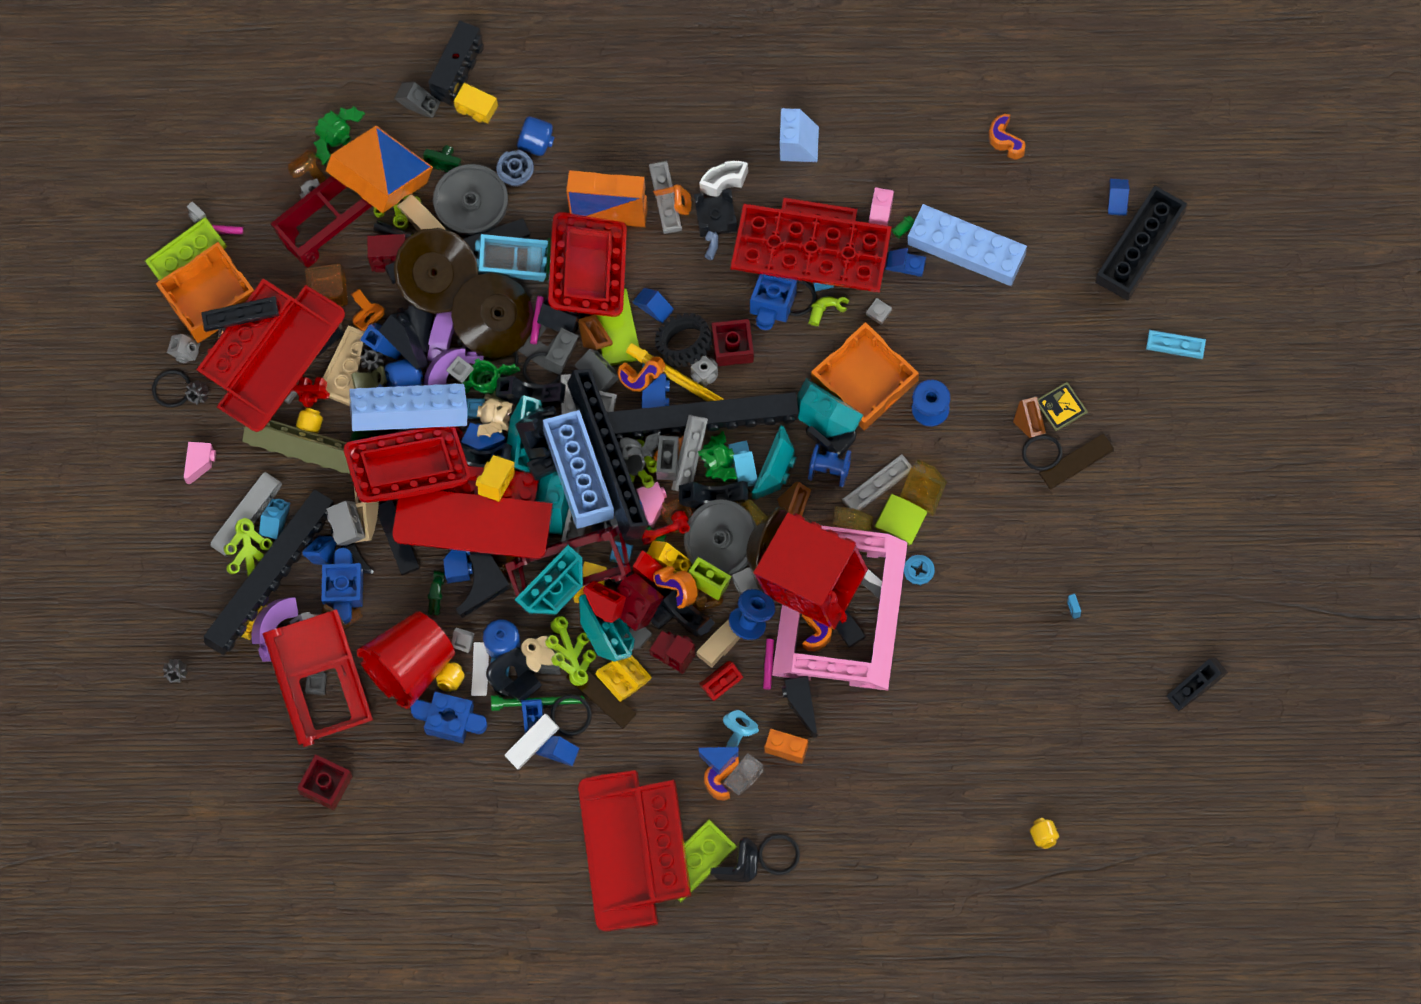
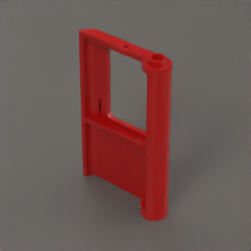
M337 609L262 633L298 745L303 744V747L315 744V739L373 720ZM335 668L351 713V719L316 730L313 726L299 681L301 678Z

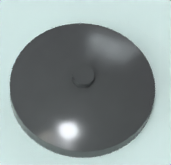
M467 164L450 170L439 180L433 195V205L439 221L448 230L459 235L473 236L493 229L501 222L508 207V193L504 182L496 172L482 165Z
M714 500L699 507L688 521L690 530L684 534L685 551L690 562L694 564L696 559L700 557L730 576L740 572L748 565L746 558L747 544L752 531L756 527L752 515L740 504L729 500Z

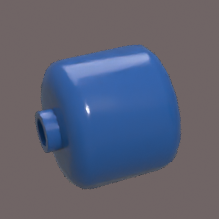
M531 116L526 117L517 142V148L536 156H543L547 147H551L554 141V137L551 136L553 125Z
M407 359L392 362L385 366L387 387L422 386L421 379H423L421 369L417 370Z
M498 619L492 621L483 632L486 652L492 658L496 659L501 654L509 652L516 647L520 648L521 639L518 629L508 620Z

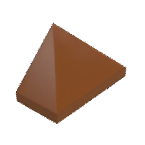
M596 315L579 319L578 323L584 348L598 350L613 344Z
M1037 396L1021 400L1013 423L1029 438L1046 433Z
M795 482L777 499L779 506H784L792 515L797 513L802 516L811 490L800 482Z

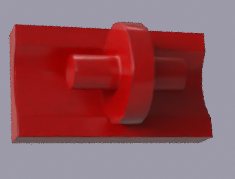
M301 377L298 385H295L292 391L297 392L299 402H302L306 408L312 407L318 399H329L330 393L326 390L327 381L322 377H316L314 385H312V381L309 378Z

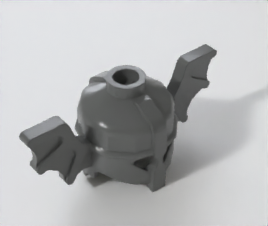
M659 433L647 436L643 447L637 440L628 437L620 439L618 445L629 474L636 476L639 471L643 470L645 466L644 457H652L653 450L658 447Z

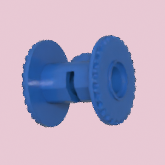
M926 380L918 384L912 396V414L914 418L925 426H937L943 423L949 414L950 392L948 388L937 380Z
M816 444L810 461L808 480L812 481L815 471L827 473V469H830V474L841 476L839 487H844L850 467L851 451L847 450L844 460L837 458L838 454L827 451L826 455L819 454L820 444Z
M748 589L738 599L739 608L731 612L729 626L733 633L740 638L754 640L764 634L766 629L765 621L771 619L774 615L775 603L771 596L762 593L760 590Z

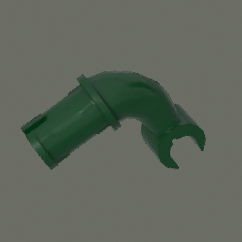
M434 571L430 591L427 594L429 599V615H432L433 612L434 616L440 614V600L443 598L441 588L445 584V572Z

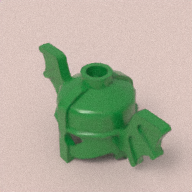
M354 106L351 109L341 107L338 115L330 111L325 114L324 118L318 120V126L315 127L314 132L320 139L314 142L317 148L315 156L321 160L322 165H326L331 156L328 144L331 147H338L341 144L345 146L350 142L351 137L349 134L351 128L346 121L359 122L365 115V112L357 110Z
M478 358L472 365L474 370L469 374V380L461 384H464L465 394L469 393L470 388L473 386L478 392L491 395L496 390L497 379L500 378V374L512 375L519 372L520 368L516 367L515 364L511 366L502 364L501 367L496 368L491 362Z
M723 431L717 436H711V441L707 445H703L704 448L698 451V454L705 461L704 467L707 468L705 471L706 477L712 476V479L721 478L725 482L727 479H737L735 469L731 468L733 455L735 454L732 448L728 449V447L723 445L727 442Z

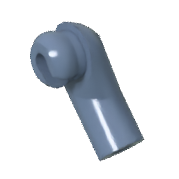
M708 231L705 239L710 241V244L705 253V258L713 260L718 249V234Z

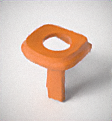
M676 184L672 187L654 190L655 196L675 192L674 208L676 212L682 215H689L691 211V195L681 185ZM681 196H684L685 206L682 204Z
M360 289L351 293L354 301L362 308L353 317L352 322L360 330L366 331L369 324L376 323L384 316L385 308L377 303L371 304ZM374 313V314L371 316V318L368 320V322L365 323L366 317H367L368 315Z

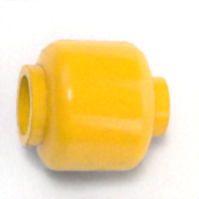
M306 408L300 411L296 427L318 434L323 417L319 411Z
M448 663L436 677L437 685L445 692L455 691L459 688L465 675L459 664Z
M1044 818L1033 822L1034 825L1031 827L1030 833L1035 845L1043 849L1054 846L1059 838L1054 822Z

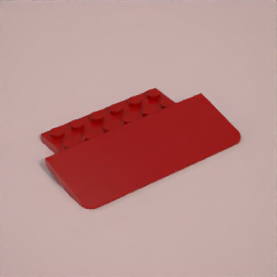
M263 278L246 302L275 296L279 316L227 327L196 369L199 373L227 391L226 395L217 405V408L254 432L262 431L345 317V311L341 306L307 285L304 286L296 299H294Z
M468 466L470 480L465 484L398 499L392 535L394 541L399 544L539 559L546 553L553 503L536 501L539 480L535 481L529 472L515 471V475L500 501L478 495L476 480L479 475L483 474L484 468Z
M636 770L585 778L579 783L578 790L596 925L602 931L657 925L655 903L691 896L676 781L670 780L639 786L638 772Z

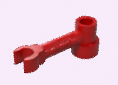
M684 511L675 512L671 517L673 524L669 526L667 525L654 531L645 530L642 536L643 543L645 545L650 544L657 537L679 530L682 534L687 533L690 530L686 513Z

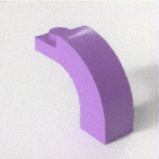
M451 312L437 313L428 342L430 346L427 360L433 361L439 354L450 348L454 332Z
M461 347L446 350L434 358L428 366L423 385L446 384L449 374L446 370L458 356L468 364H474L478 358L483 360L484 356L477 355L473 351H467L465 355V348Z
M295 597L275 600L267 604L257 615L253 624L251 639L252 644L260 645L259 655L262 658V662H271L262 633L276 629L278 624L287 618L298 616Z

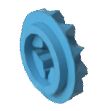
M924 555L912 556L904 565L905 577L912 584H919L921 586L922 584L929 583L934 576V564ZM923 564L922 571L925 573H920L916 577V570L914 568L918 569Z

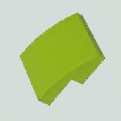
M890 494L874 528L882 533L890 534L906 541L907 545H911L928 511L901 497Z

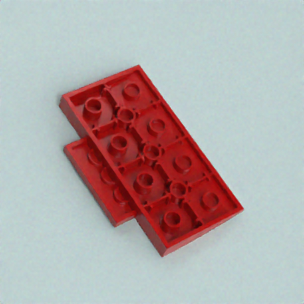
M783 198L781 209L744 204L730 270L880 293L892 226L856 221L857 209L796 199Z

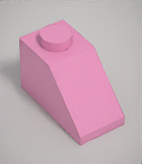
M875 187L869 223L888 226L893 204V190Z
M188 442L184 471L186 484L193 483L212 468V461L216 460V450L213 449L211 443Z
M658 482L651 488L641 487L636 489L638 499L642 502L643 513L651 529L654 528L665 506L664 498H667L664 487L660 488Z

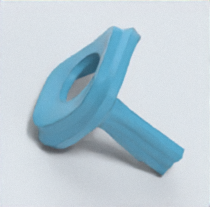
M740 710L732 711L723 718V723L734 732L728 740L726 747H738L743 736H750L759 731L758 724ZM736 718H741L748 727L738 724Z

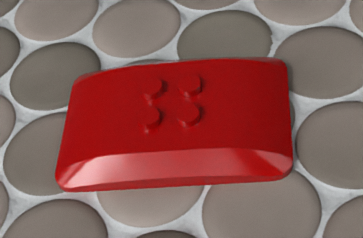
M558 212L554 215L551 231L548 304L551 308L609 317L621 315L624 304L627 227L624 222L566 212Z
M454 426L413 429L350 441L344 446V455L356 495L360 501L365 503L427 494L459 486L470 480V470Z

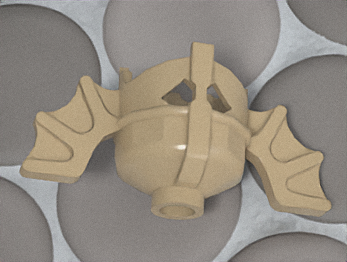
M496 392L491 395L485 394L484 399L487 401L482 406H478L477 417H481L480 420L483 424L478 426V437L481 435L491 437L493 433H502V430L508 431L512 403L495 396Z

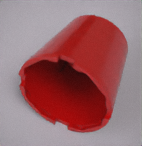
M419 611L408 616L357 650V656L363 659L360 664L374 684L388 698L393 696L398 700L396 704L405 709H409L455 655L454 647L443 630L433 619Z

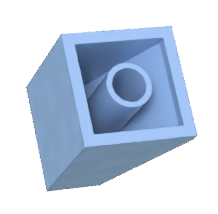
M781 108L780 161L817 162L819 126L801 109Z

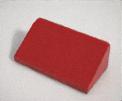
M727 661L700 682L699 685L712 701H715L744 677L733 662Z

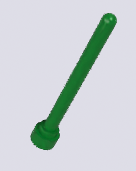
M499 695L491 696L492 711H500L503 707L522 706V703L515 699H503ZM560 697L526 698L525 700L541 699L543 705H553ZM569 698L561 701L558 705L582 704V702Z

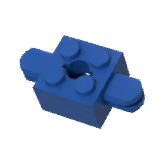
M759 275L750 299V314L757 315V327L762 330H769L773 327L775 320L787 321L797 293V280Z
M339 548L335 551L334 564H322V604L324 608L337 609L342 625L351 621L352 607H363V568L361 563H353V556L350 550L346 548Z
M434 692L432 703L417 700L411 706L413 717L426 721L424 730L427 735L464 744L467 732L483 734L487 729L485 717L473 713L474 705L471 700Z

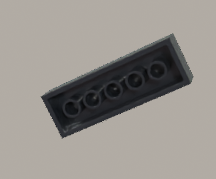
M1154 186L1099 270L1096 283L1129 301L1185 214L1187 203Z

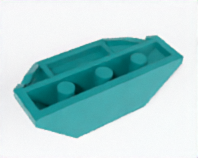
M806 378L797 394L798 419L809 427H814L827 438L854 432L863 417L862 413Z
M525 395L520 398L510 418L507 444L512 446L510 461L514 462V468L530 472L526 463L536 458H528L515 424L534 410L542 408V403L538 399Z
M782 425L779 427L753 488L752 499L756 500L781 490L782 485H786L790 476L788 474L789 468H793L796 463L797 457H795L794 447Z
M556 471L539 479L536 501L553 503L549 534L563 535L569 505Z
M567 545L519 594L515 601L531 614H557L583 587L582 557Z
M580 595V624L597 655L614 662L630 658L635 639L629 632L628 625L620 618L613 623L603 621L602 618L594 614L586 595Z

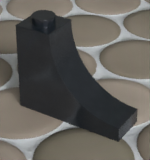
M472 552L469 556L474 568V583L467 599L456 608L462 618L512 588L491 554Z

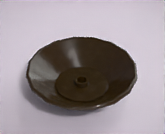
M441 228L422 229L405 240L396 255L394 274L396 285L404 299L419 310L437 314L452 311L453 299L460 287L478 275L476 257L466 241L454 232ZM432 269L436 272L435 276L430 273Z
M486 273L474 276L460 287L453 299L451 317L455 333L465 347L476 352L477 355L495 359L510 356L524 346L532 332L534 312L531 300L520 284L505 275ZM495 310L499 312V317L495 316Z
M784 506L775 508L758 524L748 540L746 550L747 562L757 587L762 593L765 592L755 577L754 571L786 514L789 513Z

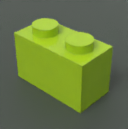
M700 557L696 559L688 572L694 578L699 590L718 601L727 589L732 577Z

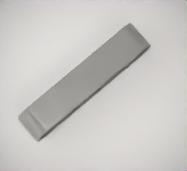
M263 473L215 535L210 546L228 557L229 555L224 552V546L236 534L235 525L237 521L247 518L254 524L278 493L282 483L268 473ZM244 524L243 529L245 531L248 530V527ZM228 546V551L232 552L233 548Z

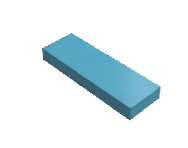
M1149 330L1146 350L1203 359L1206 339Z

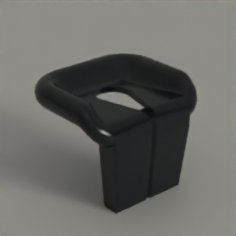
M808 426L806 428V434L814 442L819 443L820 447L826 452L837 453L838 457L846 452L857 436L855 430L854 432L837 435L828 440L814 427Z
M519 647L501 654L489 664L486 670V678L497 694L503 697L510 696L521 703L522 700L528 698L531 693H534L542 686L534 676L535 672L527 666L526 656ZM509 666H514L518 678L514 681L505 674Z
M748 837L741 838L738 845L737 866L711 868L710 874L718 880L750 882L757 875L758 849L756 844Z

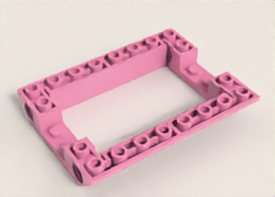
M822 526L821 529L826 531L830 529L844 540L845 538L853 540L859 551L867 552V557H886L872 663L795 653L800 613L782 605L772 676L793 679L808 676L809 681H811V677L849 681V686L888 691L907 542L885 533Z

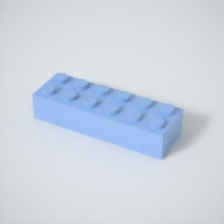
M924 204L908 235V245L1009 286H1012L1027 250V246Z
M464 384L349 389L352 431L467 426V402Z
M580 410L544 419L543 432L576 529L614 519V508Z

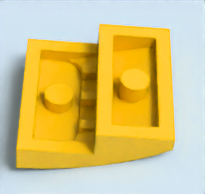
M633 655L623 660L611 661L599 668L595 673L620 702L632 695L652 678Z

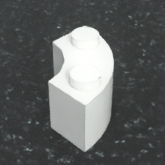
M727 161L725 164L712 167L705 173L699 183L700 192L718 197L722 190L727 188H742L748 174V163Z

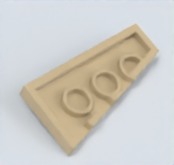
M349 325L323 376L327 381L326 390L330 393L329 398L350 406L349 389H354L351 374L354 372L359 373L360 356H362L365 344L360 340L365 332Z

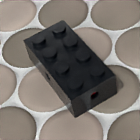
M459 20L428 82L431 95L437 100L452 106L461 86L467 82L470 69L474 68L476 57L478 54H481L484 48L480 28Z

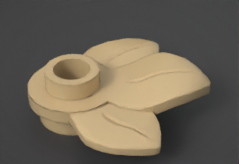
M541 636L537 639L529 638L522 643L521 650L526 656V664L534 672L540 670L541 664L554 665L551 658L555 653L545 644L548 636ZM533 645L535 649L531 651L528 646Z

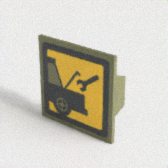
M1068 382L1037 399L1039 408L1055 431L1068 426L1088 413Z

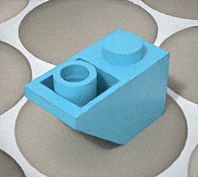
M740 451L733 455L737 482L745 481L748 482V487L755 486L757 474L752 451Z

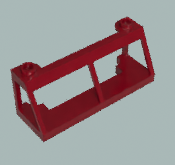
M332 175L270 223L284 247L307 269L318 260L319 251L317 249L372 207L370 203L362 198L340 215L329 201L347 188V186ZM326 205L337 218L301 247L297 248L295 246V239L299 232L296 227Z
M618 524L549 545L546 548L545 555L541 557L544 558L560 553L567 545L573 549L596 541L609 540L618 567L583 577V587L592 581L600 582L607 579H615V582L625 579L626 575L631 571L626 543L622 538ZM618 534L620 536L622 546V552L625 562L624 565L614 540V537H616ZM514 557L505 564L516 597L519 596L520 591L512 570L519 568L522 590H524L527 586L523 565L538 559Z

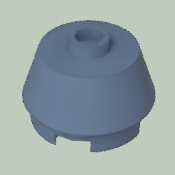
M521 150L505 152L497 163L499 178L511 186L525 184L532 176L534 170L531 158Z

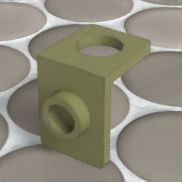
M379 366L372 373L354 372L351 374L354 389L376 388L380 384L384 386L387 383L384 366ZM379 373L381 374V381H380V383L378 382V374H379Z

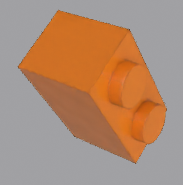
M770 729L765 744V753L803 764L808 748V740Z

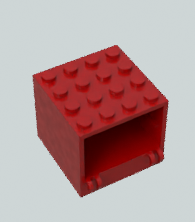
M787 513L756 567L754 575L765 594L771 596L774 601L835 630L839 621L843 624L847 620L845 610L868 571L865 561L862 559V555L853 540L849 538L844 540L830 529L828 531L821 529L822 526L813 521L809 523L797 513L794 515Z

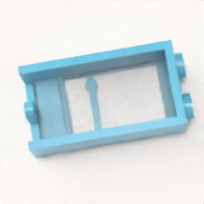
M481 234L479 239L475 241V251H478L476 258L478 275L496 273L508 276L509 278L543 282L546 278V273H544L547 262L545 249L548 241Z

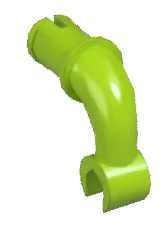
M830 296L819 298L811 305L812 311L808 323L813 326H819L823 311H826L828 306H835L838 311L845 312L847 308L842 307L840 304H848L849 300L845 297L839 299Z

